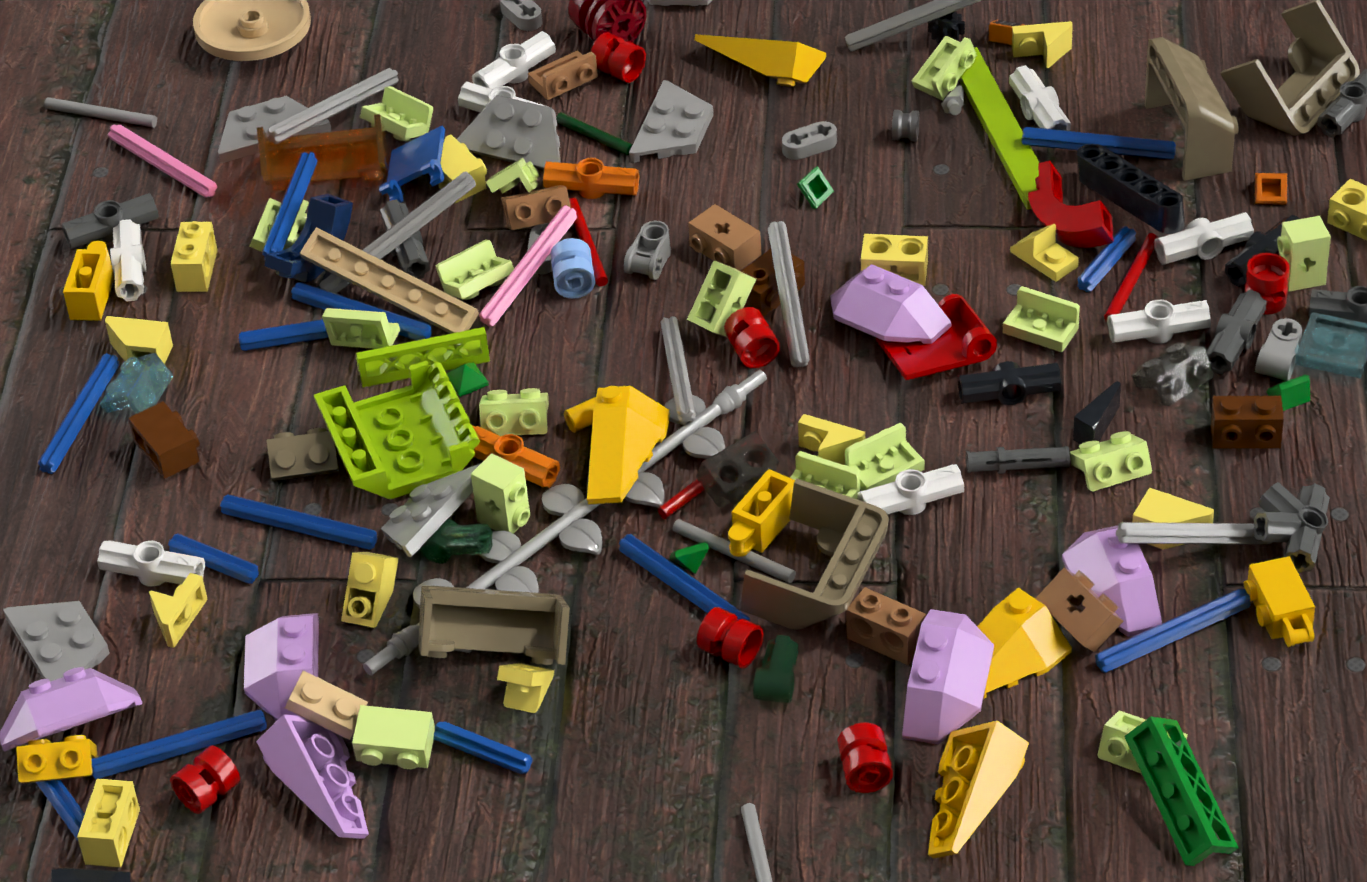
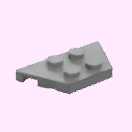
M663 80L629 152L630 162H640L639 156L657 153L658 159L677 154L697 153L713 117V105L673 83Z
M496 95L457 138L460 143H464L470 153L512 163L523 158L526 163L531 161L535 168L544 170L546 161L561 163L559 148H561L560 140L556 133V113L552 108Z
M283 96L230 111L218 149L220 163H225L332 132L330 121L326 119L275 144L267 139V129L307 109V107L288 96Z
M480 464L416 487L410 493L409 500L403 506L392 511L389 515L390 519L381 528L387 539L400 550L403 549L408 557H412L473 492L471 473Z
M80 601L16 606L3 609L6 620L43 679L53 681L62 678L66 671L77 667H84V670L93 668L110 654L106 641Z

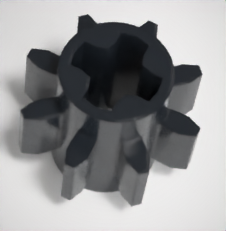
M954 11L929 21L928 32L931 33V39L936 40L939 44L945 36L959 41V34H965V21H962V14H957Z

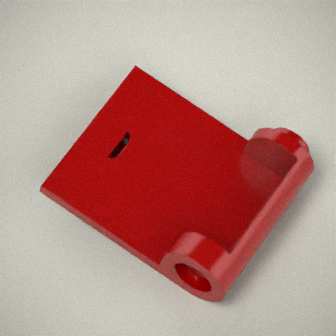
M951 294L939 302V307L950 319L952 326L932 344H923L922 340L914 342L884 341L876 337L879 345L905 380L982 362L989 359L997 349L996 338L964 297L959 294Z

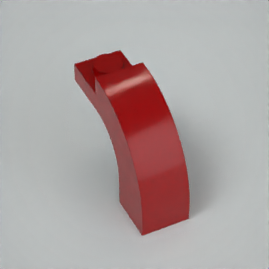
M1050 160L1038 163L1039 176L1035 178L1037 190L1028 192V199L1033 212L1044 227L1056 224V240L1078 248H1090L1114 243L1112 215L1102 201L1098 200L1078 206L1063 204L1062 176Z

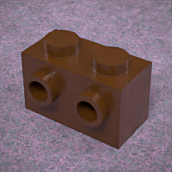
M769 249L741 270V272L756 278L744 307L758 309L763 317L781 304L772 251ZM791 254L797 290L800 291L805 285L804 261Z
M1213 396L1211 413L1212 448H1281L1284 422L1281 396Z
M164 401L128 418L133 441L164 479L200 462L197 452L200 442L196 433L192 429L187 430L180 414L176 410L172 412Z

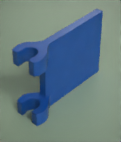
M440 126L392 150L387 182L379 186V192L382 195L387 193L390 201L397 199L401 203L403 201L401 185L426 173L430 175L432 187L444 181L441 157L445 128Z

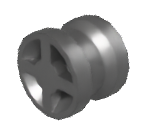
M894 110L892 140L909 138L910 141H917L919 111L903 113L901 110Z

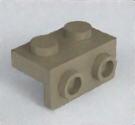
M326 428L310 429L307 431V434L294 436V433L284 432L274 435V439H267L272 481L339 472L336 446L330 432Z

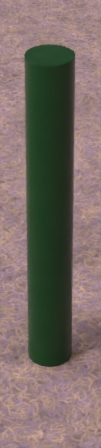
M562 112L556 116L557 124L629 156L633 144Z

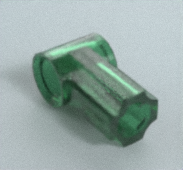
M447 519L421 546V551L427 559L439 564L446 563L451 555L489 554L493 546V532L488 524L458 525L453 520Z
M777 635L776 638L768 640L762 668L758 667L755 674L753 688L755 700L791 703L799 644L791 640L789 636Z

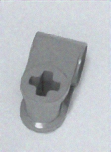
M649 221L641 227L635 241L626 252L624 259L625 273L633 274V272L649 275V278L652 280L659 278L662 268L671 254L669 229L664 222Z
M1284 318L1279 319L1273 324L1269 336L1259 352L1255 368L1256 373L1284 381L1290 380L1295 362L1299 356L1300 348L1298 343L1302 335V327L1297 321Z

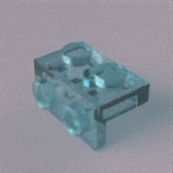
M155 352L138 358L131 357L121 365V372L116 380L107 386V393L100 402V405L107 413L131 407L137 414L156 405L172 380L173 374Z

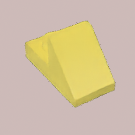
M1072 21L1012 26L1013 57L1043 55L1045 66L1049 68L1072 49Z
M1051 224L1034 231L1010 247L1011 253L1055 282L1078 267L1079 257L1056 243V224Z
M803 414L798 422L800 447L817 451L820 458L845 465V449L865 439L864 431Z
M189 573L182 585L176 588L173 596L152 590L149 591L155 617L168 647L174 648L208 600L203 577L200 575Z
M523 663L499 665L497 680L507 682L504 706L536 713L553 679L555 670Z

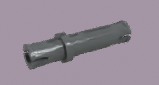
M1068 446L1005 450L1004 447H996V451H966V469L968 473L997 471L998 474H1004L1006 470L1070 467V451Z

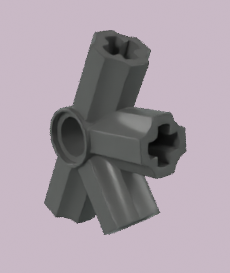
M1277 482L1258 501L1259 506L1266 512L1258 511L1254 518L1253 533L1256 540L1287 543L1284 557L1290 556L1298 574L1304 571L1311 572L1316 564L1322 532L1328 524L1326 513L1330 497L1326 494L1325 488L1315 483L1311 486H1302L1296 498Z

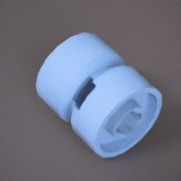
M575 238L564 239L555 244L550 252L555 290L563 297L571 299L581 298L590 293L595 285L591 250L588 244Z

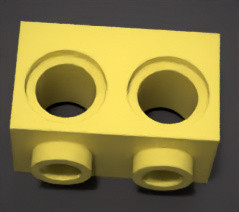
M1349 179L1330 198L1327 223L1366 241L1367 186Z
M181 222L171 260L177 292H208L217 254L212 222Z
M864 234L861 271L873 264L925 286L928 264V236Z
M96 780L77 836L85 865L121 868L140 812L133 781Z

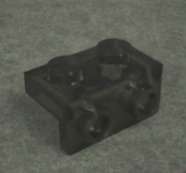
M1177 343L1166 349L1167 353L1159 358L1146 361L1142 364V369L1131 375L1135 387L1156 389L1162 405H1172L1214 377L1204 347L1187 346L1184 343Z

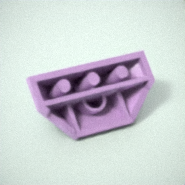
M873 264L849 279L830 296L835 320L884 341L914 342L922 340L923 344H932L952 326L950 319L923 285Z
M1118 526L1084 532L1062 554V560L1066 569L1074 574L1080 570L1095 584L1091 590L1098 597L1103 593L1119 607L1115 613L1123 622L1118 628L1126 636L1138 635L1162 624L1153 575L1139 544L1120 543L1116 536Z
M930 609L921 623L907 686L902 739L940 744L947 738L950 732L959 729L981 712L994 644L967 615Z
M318 613L282 616L245 636L244 692L260 708L273 716L275 721L283 714L299 716L285 709V706L302 671L304 670L318 677Z
M84 667L73 668L66 671L62 678L53 681L41 679L31 683L28 686L29 689L21 691L0 730V744L5 752L24 745L28 741L41 739L141 705V698L135 688L92 668L84 670Z

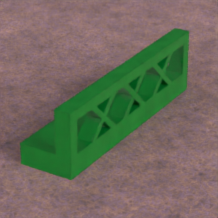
M1150 716L1126 734L1124 737L1184 864L1195 866L1213 852L1232 854L1239 849L1178 721Z

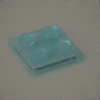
M1312 312L1296 355L1295 365L1361 378L1367 362V323Z

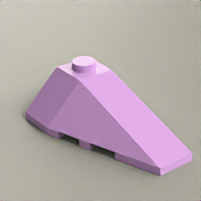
M283 714L256 741L263 753L265 763L338 837L364 839L369 833L361 801L353 795L352 786L356 781L354 773L347 771L345 761L350 756L342 736L302 716Z

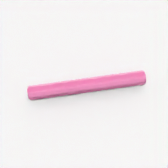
M114 124L110 127L108 137L112 141L203 197H213L215 195L217 184L124 126Z
M567 205L563 206L479 313L480 321L483 324L492 327L504 314L550 254L553 246L561 240L577 219L576 211Z

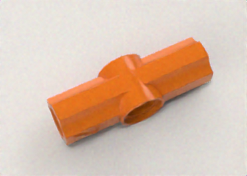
M586 158L578 164L546 161L543 185L545 188L563 185L567 187V190L579 191V194L586 199H597L605 193L636 196L639 186V170L604 166L603 162L596 158Z
M473 426L480 440V443L474 449V457L484 461L491 453L524 468L526 480L541 487L550 488L556 482L560 471L559 461L524 447V442L518 435L506 434L499 436L479 426Z

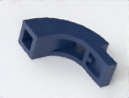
M330 194L311 197L306 222L298 239L285 250L266 254L264 266L276 270V274L281 277L294 278L305 283L317 278L325 269L303 259L300 252L316 227L343 241L350 223L353 202Z

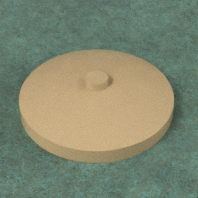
M204 0L197 8L193 18L195 37L199 45L214 56L233 61L260 60L281 54L299 43L307 34L311 24L307 0Z

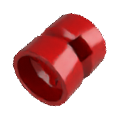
M609 32L601 34L591 48V52L596 55L597 69L606 74H611L626 83L633 82L638 78L646 62L644 48L625 41Z
M1260 253L1249 259L1247 264L1245 293L1248 290L1259 292L1261 297L1267 301L1266 310L1263 315L1280 312L1285 308L1287 302L1290 267L1287 260L1278 254Z
M754 307L738 309L726 320L724 333L745 366L760 368L776 358L780 350V342L758 309Z
M714 607L704 617L697 633L696 642L699 649L716 657L722 655L726 662L743 669L748 667L756 658L763 642L764 633L761 626L746 619L738 620L735 614L720 607Z
M866 722L857 723L845 728L838 736L837 743L840 758L843 762L846 784L851 790L859 793H871L883 789L893 778L892 765L887 753V744L883 730L873 723Z
M213 745L207 747L194 758V765L186 764L170 778L171 787L176 796L189 810L196 814H201L217 801V794L225 795L240 782V774L235 764L224 751Z

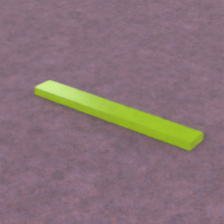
M975 47L977 56L974 63L965 70L959 78V82L963 86L964 92L1026 209H1032L1028 199V192L1037 190L1035 178L1039 176V161L1031 146L1022 144L1023 131L978 48Z

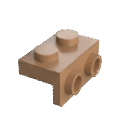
M577 50L529 72L528 81L541 95L550 100L597 78L596 55L593 52L582 55Z

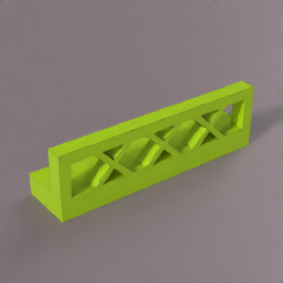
M485 327L356 353V362L362 387L410 378L408 366L426 360L429 363V367L433 363L440 362L445 371L456 369L466 363L474 362L475 364L490 362Z

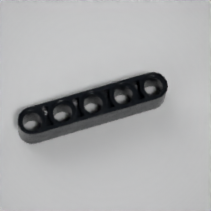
M1087 144L1077 150L1079 180L1081 183L1161 233L1173 234L1184 229L1183 197L1180 193L1101 145Z

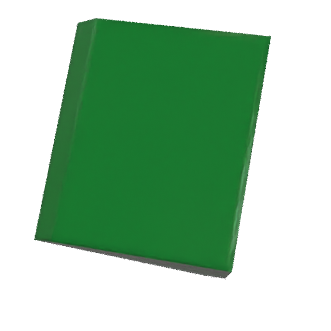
M1305 374L1270 387L1266 392L1268 396H1281L1283 411L1310 402V379Z

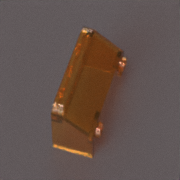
M374 115L375 127L297 135L278 144H275L273 141L269 142L264 128L258 127L257 136L263 180L266 185L273 186V190H287L303 152L308 154L313 152L318 160L310 182L364 177L366 181L382 179L383 174L388 172L386 132L381 115Z

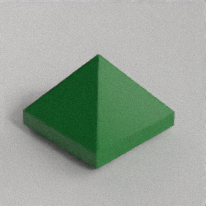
M818 166L814 167L797 183L813 209H816L834 192Z
M474 362L463 364L447 373L449 381L459 397L489 385V381Z
M704 542L670 553V561L696 574L709 549L708 543Z

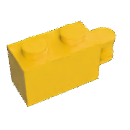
M93 241L88 245L87 249H77L63 290L70 320L101 321L114 281L109 252L103 241Z
M768 469L731 511L732 527L728 531V537L730 540L729 551L733 556L743 557L752 549L763 553L790 521L794 479Z
M1290 556L1249 565L1248 580L1244 581V589L1256 607V615L1260 626L1266 627L1271 639L1283 637L1288 647L1299 643L1313 642L1315 638L1313 630L1315 605Z

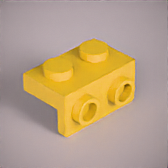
M84 735L64 737V742L50 743L48 739L28 741V745L16 747L18 780L21 783L91 776L93 773L92 758L97 757V746L90 739H86Z

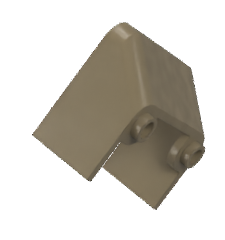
M1313 0L1284 10L1281 13L1296 38L1288 49V59L1295 72L1278 89L1274 86L1259 59L1225 69L1220 73L1243 112L1248 117L1294 136L1309 132L1316 125L1318 117L1339 96L1341 85L1345 82L1354 81L1360 75L1357 61L1320 0Z
M1164 37L1149 39L1145 107L1148 109L1172 104L1185 127L1183 180L1232 172L1234 136L1238 134V122L1235 116L1230 115L1208 75L1205 61L1203 59L1200 60L1198 55Z
M796 478L793 486L789 519L820 530L817 535L816 545L823 554L832 558L813 593L747 569L744 574L740 611L790 629L799 630L841 614L848 609L887 533L889 517L880 507Z
M422 586L419 651L421 656L446 658L447 652H452L454 649L525 653L526 656L532 657V663L551 665L553 664V659H555L558 664L565 665L570 607L562 596L549 593Z

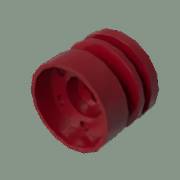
M570 0L568 4V13L572 22L580 30L588 34L593 41H596L601 34L609 32L625 41L633 42L644 28L647 18L646 7L642 0Z

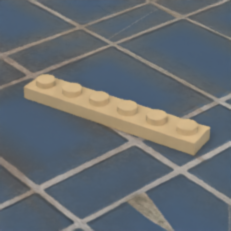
M317 227L300 252L303 259L450 334L469 330L479 315L476 308Z

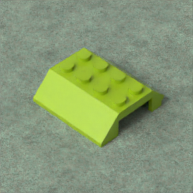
M427 360L408 366L410 386L354 403L346 385L314 394L315 402L355 487L387 499H394L410 494L420 485L428 484L462 471L475 456L474 449L480 443V440L472 424H470V420L440 362L433 363L430 367Z

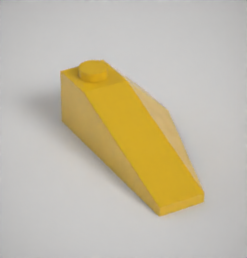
M695 34L694 39L766 76L777 79V85L794 87L795 82L807 83L826 58L825 52L799 42Z
M608 386L597 389L593 409L587 490L588 504L622 502L638 479V470L642 464L649 462L652 458V449L656 443H662L667 435L670 418L669 409L632 386Z
M1017 588L997 604L977 626L994 644L984 698H986L987 692L1004 685L1007 689L1016 686L1019 679L1033 673L1036 676L1047 673L1072 651V647L1047 607L1020 588Z
M992 721L950 732L938 773L943 776V785L936 790L935 800L940 803V809L932 819L928 855L933 859L954 855L959 852L1017 777L1024 765V756L1029 742L999 721Z

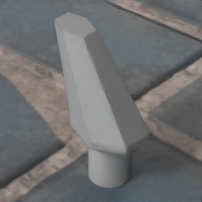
M962 85L953 89L941 103L945 113L958 115L961 112V107L964 105V89Z

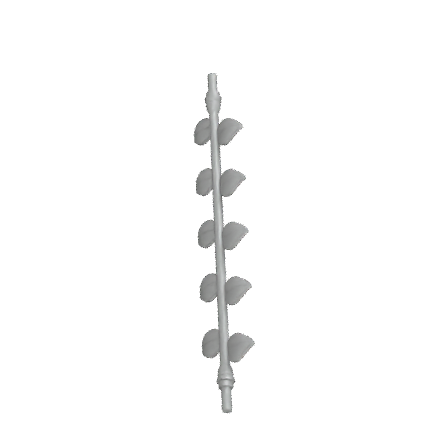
M757 370L739 385L726 386L708 408H706L701 398L692 395L696 414L693 422L681 423L678 421L675 399L672 398L666 402L665 407L670 412L669 420L684 426L652 449V458L649 462H644L638 470L639 477L625 496V499L635 504L658 508L663 505L665 493L662 481L655 474L644 471L682 443L685 452L690 456L719 462L725 457L723 436L716 429L705 426L719 415L727 414L741 407L742 402L746 400V395L767 380L766 374L762 370ZM561 484L550 488L542 495L543 508L548 513L561 517L522 546L520 539L508 531H495L483 537L478 545L480 556L485 561L497 563V565L466 588L488 589L495 584L496 590L539 593L538 582L534 572L529 568L519 565L557 536H559L561 544L566 549L599 555L603 544L600 528L592 520L581 518L600 504H588L587 498L584 499L583 492L574 485ZM441 578L429 579L414 589V603L420 609L422 586H454L449 581ZM419 623L394 633L392 639L387 642V647L363 664L366 673L373 675L394 658L400 659L404 655L408 656L419 645ZM454 649L456 651H462L465 653H470L472 651L465 649Z

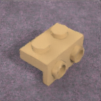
M303 670L285 709L350 740L355 731L360 705L367 706L368 702Z

